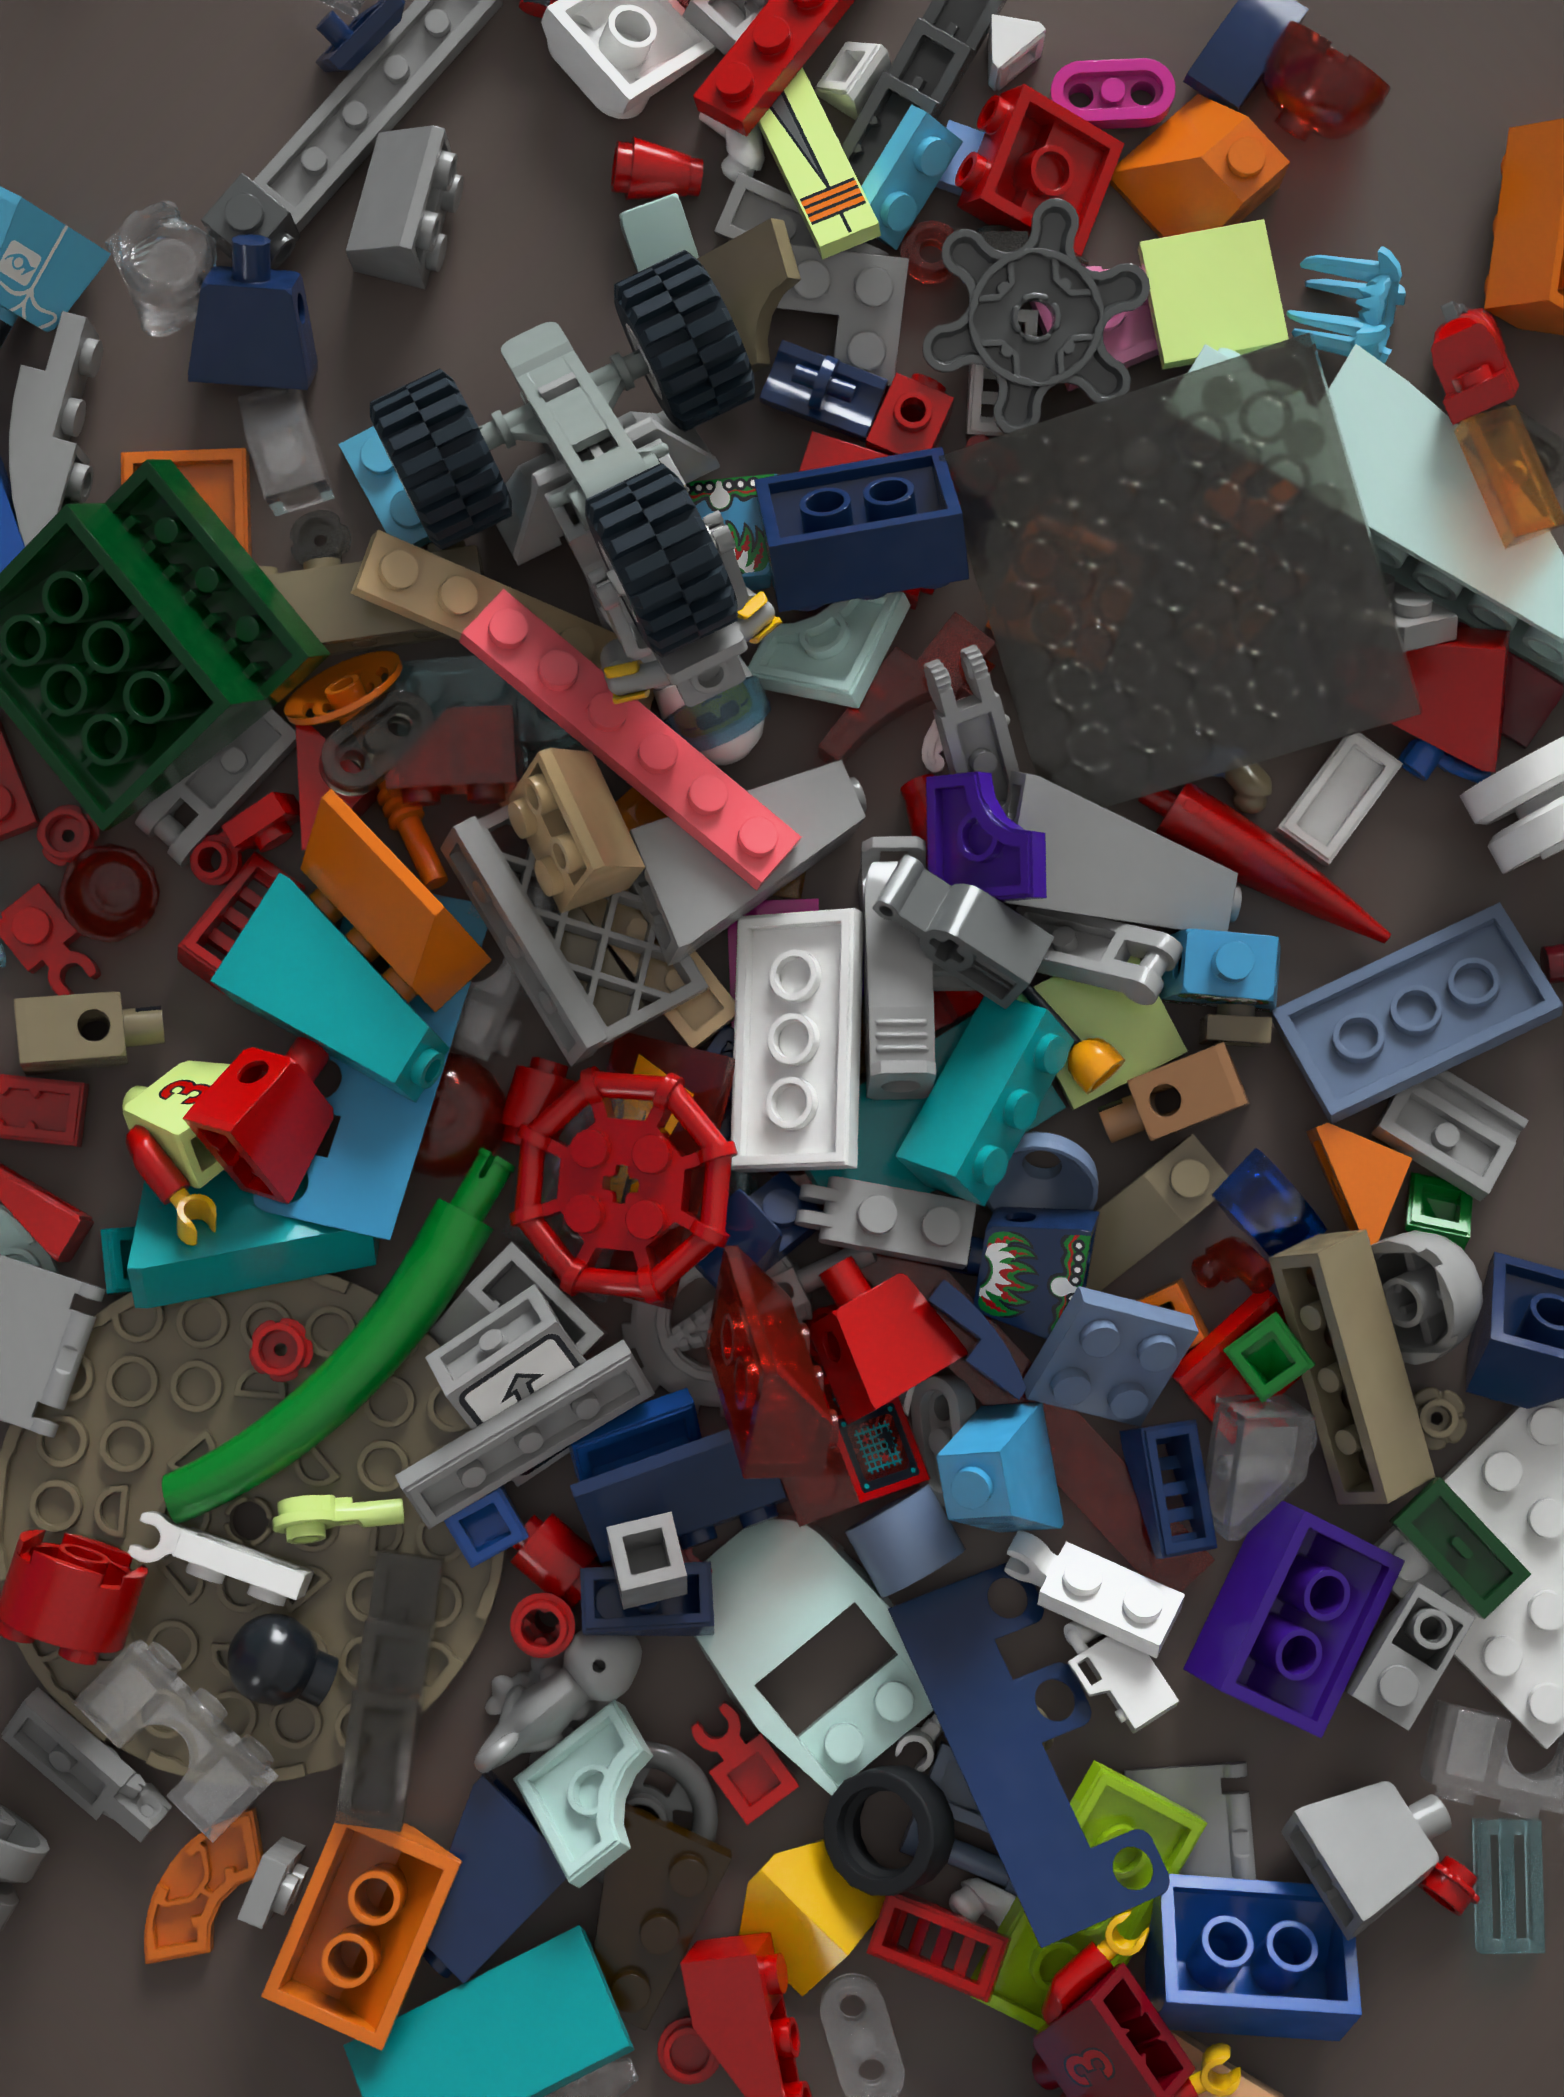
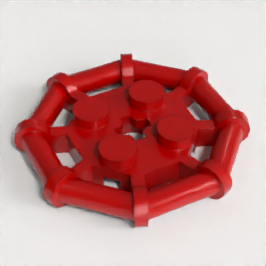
M596 1066L580 1071L579 1080L529 1124L521 1123L516 1133L521 1138L515 1206L514 1211L508 1214L511 1226L521 1229L561 1281L560 1290L572 1297L576 1296L579 1292L641 1298L645 1299L650 1305L663 1301L665 1291L717 1246L724 1248L730 1237L725 1230L732 1157L738 1155L735 1142L727 1141L684 1088L685 1079L673 1072L668 1073L666 1076L604 1072L600 1071ZM610 1098L653 1102V1107L645 1121L620 1119L615 1117ZM589 1104L591 1105L596 1122L588 1129L577 1133L570 1145L554 1137ZM671 1114L675 1116L701 1150L686 1156L682 1150L676 1148L668 1137L670 1134L665 1129ZM547 1151L561 1159L557 1199L541 1204L545 1155ZM628 1166V1176L632 1179H638L639 1187L637 1192L627 1193L625 1203H620L617 1201L616 1192L610 1189V1181L612 1177L618 1176L621 1167ZM705 1167L701 1215L699 1217L689 1211L691 1179L693 1170ZM563 1214L568 1227L577 1232L583 1239L584 1243L576 1258L546 1219ZM679 1225L693 1233L661 1262L657 1263L653 1248L661 1242L659 1239L670 1229H676ZM603 1249L632 1251L638 1269L636 1272L596 1268L594 1266Z

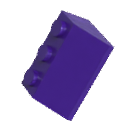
M1266 1493L1183 1670L1221 1692L1322 1739L1405 1560L1305 1510Z

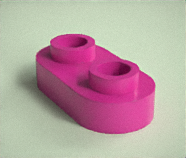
M1153 59L1075 61L1065 65L1056 73L1052 81L1049 99L1099 129L1145 128L1158 124L1169 113L1175 96V81L1168 68ZM1143 90L1151 95L1153 101L1147 105H1139L1133 101L1131 94L1135 91ZM1074 93H1083L1089 97L1091 103L1086 107L1079 108L1070 102L1069 97Z

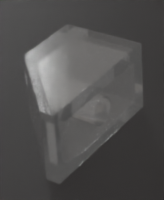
M268 387L238 396L246 441L264 499L274 515H283L334 499V492L302 390Z
M1256 1394L1216 1395L1205 1476L1214 1529L1227 1541L1241 1540L1307 1478L1310 1454L1315 1450L1317 1443L1316 1417L1286 1394H1274L1263 1403Z

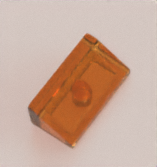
M1516 405L1477 414L1462 420L1454 433L1505 549L1564 526V514Z

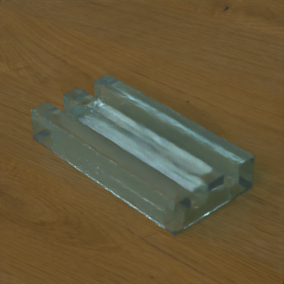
M1472 1818L1473 1874L1478 1879L1474 1885V1890L1480 1898L1477 1905L1474 1904L1475 1950L1480 1954L1545 1953L1542 1821L1538 1818H1524V1820H1513L1512 1818H1498V1820ZM1491 1835H1498L1501 1939H1493ZM1514 1835H1524L1527 1938H1517Z

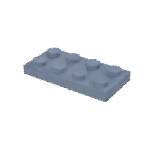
M1499 902L1271 1010V1017L1274 1026L1330 1124H1335L1562 1016L1563 1004Z

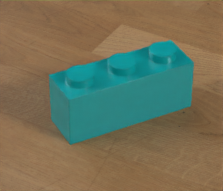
M984 996L895 1157L925 1186L985 1206L995 1186L1003 1179L1008 1162L1026 1129L1034 1122L1038 1107L1056 1074L1064 1067L1068 1058V1052L1075 1040L1046 1008L1014 1000L1007 1009H1004Z

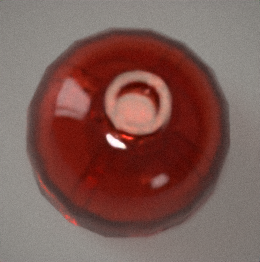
M1289 21L1283 32L1279 34L1273 43L1264 65L1262 80L1266 96L1280 111L1274 123L1304 143L1311 133L1328 140L1349 137L1364 128L1384 104V99L1390 92V86L1349 54L1346 57L1330 46L1332 42L1322 35L1295 21Z
M449 1051L412 1169L414 1172L437 1179L465 1177L477 1157L480 1147L490 1151L494 1156L502 1146L503 1141H501L505 1125L501 1124L506 1095L495 1076L474 1058Z

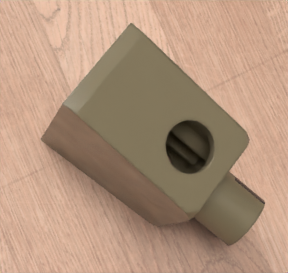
M120 992L13 999L19 1063L26 1076L128 1064L127 1047L165 1044L161 1005L123 1009ZM102 1021L109 1026V1031L102 1040L89 1041L81 1036L83 1028L90 1022Z

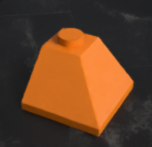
M1197 94L1117 163L1110 184L1157 236L1163 238L1239 224L1279 189L1290 161L1248 116Z

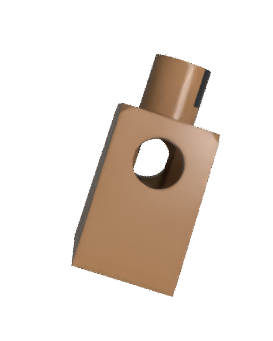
M1222 1042L1127 1080L1131 1095L1100 1106L1098 1111L1111 1143L1145 1130L1150 1141H1156L1248 1106L1250 1102L1228 1046ZM1175 1087L1181 1096L1180 1108L1161 1114L1155 1106L1156 1094Z

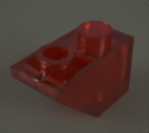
M513 705L447 708L385 775L386 789L391 797H402V805L407 807L440 805L441 795L467 794V802L472 804H491L506 801L505 792H513L519 782L517 725Z

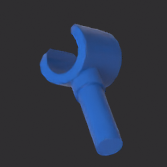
M1421 739L1410 741L1397 759L1403 763L1401 767L1423 781H1427L1436 766L1445 772L1477 784L1488 778L1491 774L1454 758V756Z

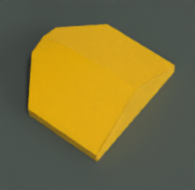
M820 1839L811 1844L775 1853L748 1881L739 1935L771 1932L775 1954L781 1953L785 1959L788 1983L803 1997L851 1953L878 1919L886 1896H872L850 1886L833 1867L824 1844V1839Z

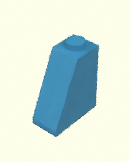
M1025 1402L981 1406L936 1455L948 1520L999 1533L1017 1532L1018 1530L1061 1529L1064 1525L1043 1403Z

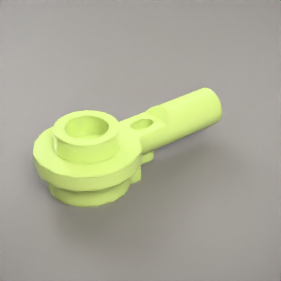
M334 1495L290 1497L277 1502L278 1516L272 1519V1530L277 1533L286 1534L287 1543L306 1544L326 1539V1530L335 1526L358 1524L365 1528L404 1524L403 1500L398 1498L353 1503L352 1497L336 1498Z

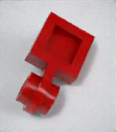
M271 792L221 825L224 830L218 835L206 836L190 855V866L197 879L208 885H226L241 870V852L246 849L256 850L257 848L261 853L267 852L291 838L294 833L290 827L300 821V806L294 794ZM218 850L222 860L220 867L215 871L211 865V857Z

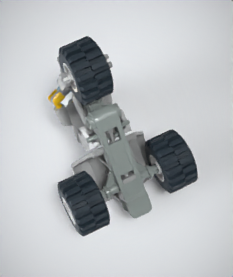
M683 250L614 284V304L623 330L632 348V353L622 357L617 352L610 356L611 363L588 373L560 326L556 322H545L509 339L501 347L503 358L520 388L523 406L502 415L500 410L491 413L492 421L478 427L453 378L439 368L371 401L370 419L430 541L440 549L444 550L496 525L519 566L562 545L559 537L564 535L592 591L590 596L593 603L618 638L607 643L600 655L604 677L608 689L613 693L612 699L614 704L649 697L650 689L654 688L653 692L662 721L715 765H729L743 759L751 752L762 736L765 717L771 711L770 701L759 677L752 675L740 654L748 649V641L753 644L759 643L778 627L782 621L779 617H775L774 607L768 602L764 592L761 591L756 594L745 586L733 550L736 548V544L729 527L724 525L720 511L717 510L701 518L686 486L687 483L720 468L716 456L711 454L695 430V427L754 399L755 379L740 335L714 282L700 261L688 251ZM645 376L663 411L657 414L630 411L617 418L612 410L623 389L628 391L635 388L633 381ZM515 440L542 443L546 453L519 465L505 484L490 450L502 444H505L507 449L516 445Z

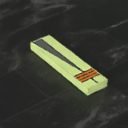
M802 67L757 124L823 260L881 236L879 222Z

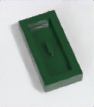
M1435 1476L1389 1520L1479 1618L1485 1619L1531 1575L1441 1477Z

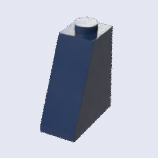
M492 1770L489 1773L481 1774L470 1792L449 1849L450 1853L463 1862L423 1955L430 1966L441 1976L449 1978L454 1974L463 1984L566 1880L530 1809Z

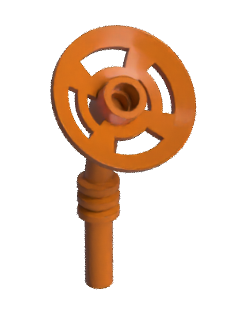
M391 651L370 652L347 659L322 671L299 687L287 700L284 706V713L288 721L295 725H318L339 720L342 727L350 728L380 790L376 796L377 801L382 806V812L388 819L390 829L399 831L423 885L428 890L437 889L447 883L448 876L422 823L425 812L423 807L419 805L417 795L413 793L414 788L409 781L402 780L372 717L376 710L373 702L380 698L397 680L402 672L403 664L399 656ZM382 674H389L387 680L383 683L381 679ZM308 709H312L314 717L306 716Z

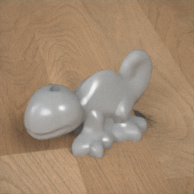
M581 1630L573 1636L569 1646L560 1654L550 1658L532 1657V1669L529 1672H518L512 1678L505 1675L494 1677L492 1680V1696L487 1700L485 1710L487 1714L500 1715L498 1724L474 1757L473 1764L475 1769L482 1774L489 1773L491 1770L525 1753H531L529 1758V1765H531L606 1705L622 1696L631 1686L641 1663L642 1648L636 1636L583 1635Z

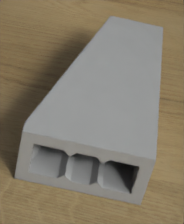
M842 759L747 791L802 837L798 845L757 891L669 817L630 829L629 833L645 865V869L634 883L668 966L685 959L736 922L740 917L750 912L853 837L866 817L867 803L861 784L855 777L849 778Z
M1011 771L1004 812L1009 819L1023 829L1045 833L1047 898L1006 901L1004 903L1180 930L1204 929L1228 932L1229 923L1236 921L1242 902L1241 887L1236 885L1237 872L1040 776Z

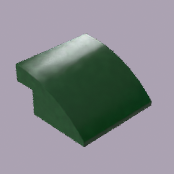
M147 459L105 503L66 504L0 573V706L102 832L115 827L202 766L270 711L331 655L171 460Z

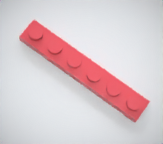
M505 589L461 633L459 643L592 752L756 891L798 845L802 838L798 833L638 700L614 704L612 699L613 693L608 689L603 671Z

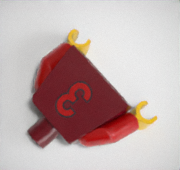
M1133 1908L1113 1916L1106 1928V1938L1098 1945L1091 1941L1056 1972L1051 1980L1041 2007V2013L1046 2023L1033 2036V2047L1037 2053L1032 2059V2072L1036 2082L1046 2090H1054L1061 2087L1067 2097H1198V2095L1205 2091L1214 2096L1225 2097L1234 2093L1240 2083L1241 2067L1234 2068L1225 2074H1219L1212 2070L1213 2067L1222 2065L1230 2058V2046L1224 2043H1217L1206 2048L1202 2055L1201 2070L1191 2075L1196 2068L1125 1963H1120L1114 1967L1110 1962L1118 1954L1132 1956L1139 1952L1150 1930L1149 1927L1146 1928L1136 1939H1125L1118 1932L1117 1925L1122 1923L1131 1914Z

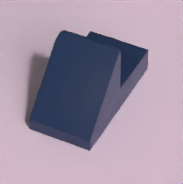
M780 1171L750 1196L741 1189H738L728 1199L725 1230L730 1237L725 1247L717 1246L695 1265V1268L727 1302L731 1301L817 1231L816 1229L805 1228L795 1224L797 1210H811L822 1213L823 1211L815 1203L799 1199L801 1188L785 1171Z

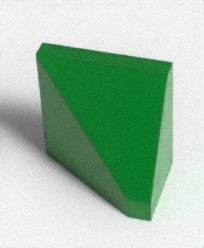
M1411 1172L1408 1182L1404 1229L1408 1232L1418 1230L1445 1236L1464 1250L1470 1239L1473 1197L1442 1178Z
M1277 1311L1223 1349L1262 1403L1316 1365Z

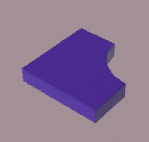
M976 771L926 777L928 871L951 886L962 883L973 885L987 892L1000 902L1047 898L1046 835L1044 832L1025 830L1006 816L996 799L992 774Z

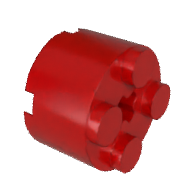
M34 1529L22 1532L19 1536L0 1595V1636L18 1643L31 1644L37 1639L59 1646V1656L82 1665H96L100 1653H113L122 1650L148 1574L147 1567L143 1564L133 1571L130 1569L133 1558L128 1553L87 1537L64 1533L61 1544L42 1542L46 1530Z

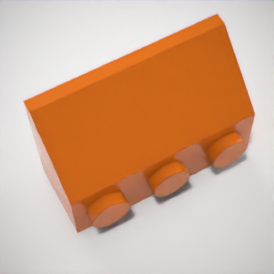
M1564 118L1509 128L1506 153L1501 162L1502 182L1498 211L1493 221L1494 240L1490 269L1484 285V309L1518 329L1564 336Z
M332 789L322 796L300 867L305 875L317 886L309 895L310 899L334 924L343 916L347 918L354 927L345 936L370 963L380 955L389 963L391 967L382 976L408 1003L419 995L436 1013L492 959L443 904Z
M354 1801L340 1809L261 1997L382 2051L385 2048L463 1861L413 1826Z

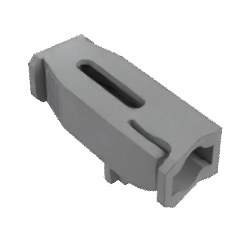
M918 836L871 837L862 842L860 871L858 874L859 910L864 912V998L862 999L866 1097L874 1100L927 1098L931 1093L936 1078L934 991L976 990L931 961L922 951L918 936L895 921L880 917L872 908L899 862H879L881 851H907L909 856L918 859L926 869V841Z

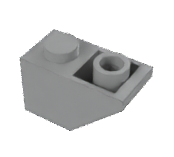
M1416 1582L1372 1632L1344 1691L1409 1731L1476 1617Z

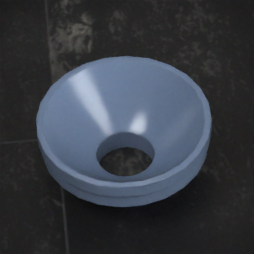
M1038 1131L1024 1133L1008 1162L1003 1179L995 1186L986 1204L992 1212H994L995 1208L999 1207L1093 1210L1098 1199L1099 1185L1095 1162L1088 1152L1077 1143L1061 1135ZM1034 1151H1047L1056 1155L1061 1162L1052 1168H1038L1028 1163L1025 1156Z

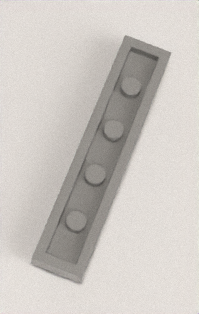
M414 0L403 12L401 21L344 78L259 173L253 182L291 213L299 233L374 150L378 133L391 131L503 6V1Z

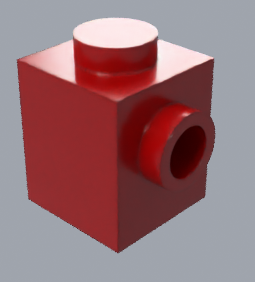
M896 372L867 436L865 448L889 456L937 448L952 415L954 397L945 394L946 387L931 377L915 373L912 374L911 378H908Z

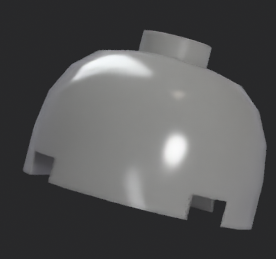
M1418 1230L1384 1238L1371 1245L1403 1362L1418 1365L1434 1361L1451 1352L1474 1330L1483 1304L1482 1282L1472 1260L1460 1246L1445 1236Z

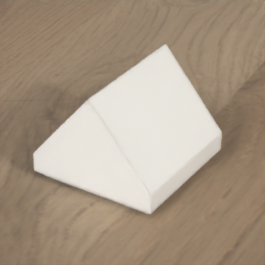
M995 14L991 15L988 34V85L994 92L997 89L1000 91L1041 57L1046 29L1040 22Z
M845 42L815 86L814 92L821 99L856 120L883 71L888 72L891 67L888 50L882 44Z

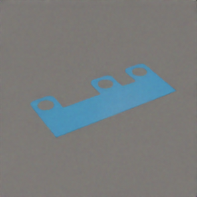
M433 894L482 948L487 926L472 901ZM344 916L340 931L345 935L354 926ZM471 980L436 1013L419 995L408 1003L449 1048L453 1041ZM449 1050L445 1055V1063L448 1057ZM329 1055V1060L334 1061L339 1066L342 1079L336 1092L326 1098L334 1109V1115L341 1117L328 1158L318 1155L314 1156L307 1170L308 1187L303 1196L298 1200L285 1204L254 1194V1204L268 1213L390 1240L442 1073L431 1087L423 1090L415 1103Z

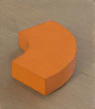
M256 1807L239 1811L208 1826L191 1839L169 1864L155 1888L147 1912L144 1930L146 1964L210 1953L214 1949V1923L224 1900L240 1884L253 1880L264 1854Z

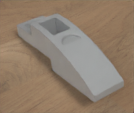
M65 311L61 313L46 370L21 365L13 397L9 429V473L12 500L19 531L25 547L66 504L85 503L93 483L94 473L93 467L89 466L90 459L77 443L70 442L71 436L78 437L83 428L86 416V402L81 399L87 378H94L99 371L103 355V343L98 340L99 335L87 317Z

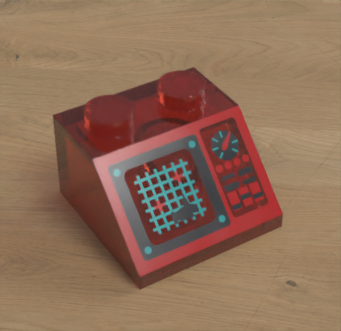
M827 1376L754 1403L799 1527L820 1523L931 1480L900 1395L849 1425L841 1413Z

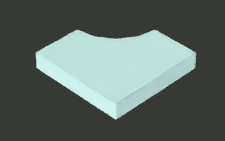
M899 591L887 593L885 596L874 600L853 599L836 602L815 616L795 623H781L762 639L748 666L753 675L755 688L859 709L911 606L904 592Z
M616 1700L606 1705L513 1778L566 1879L570 1884L578 1888L582 1887L631 1849L624 1827L626 1798L636 1775L653 1757L626 1707Z

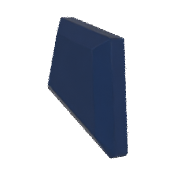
M380 0L356 16L349 25L333 10L329 12L316 26V29L331 45L315 63L325 72L353 70L401 21L405 0Z

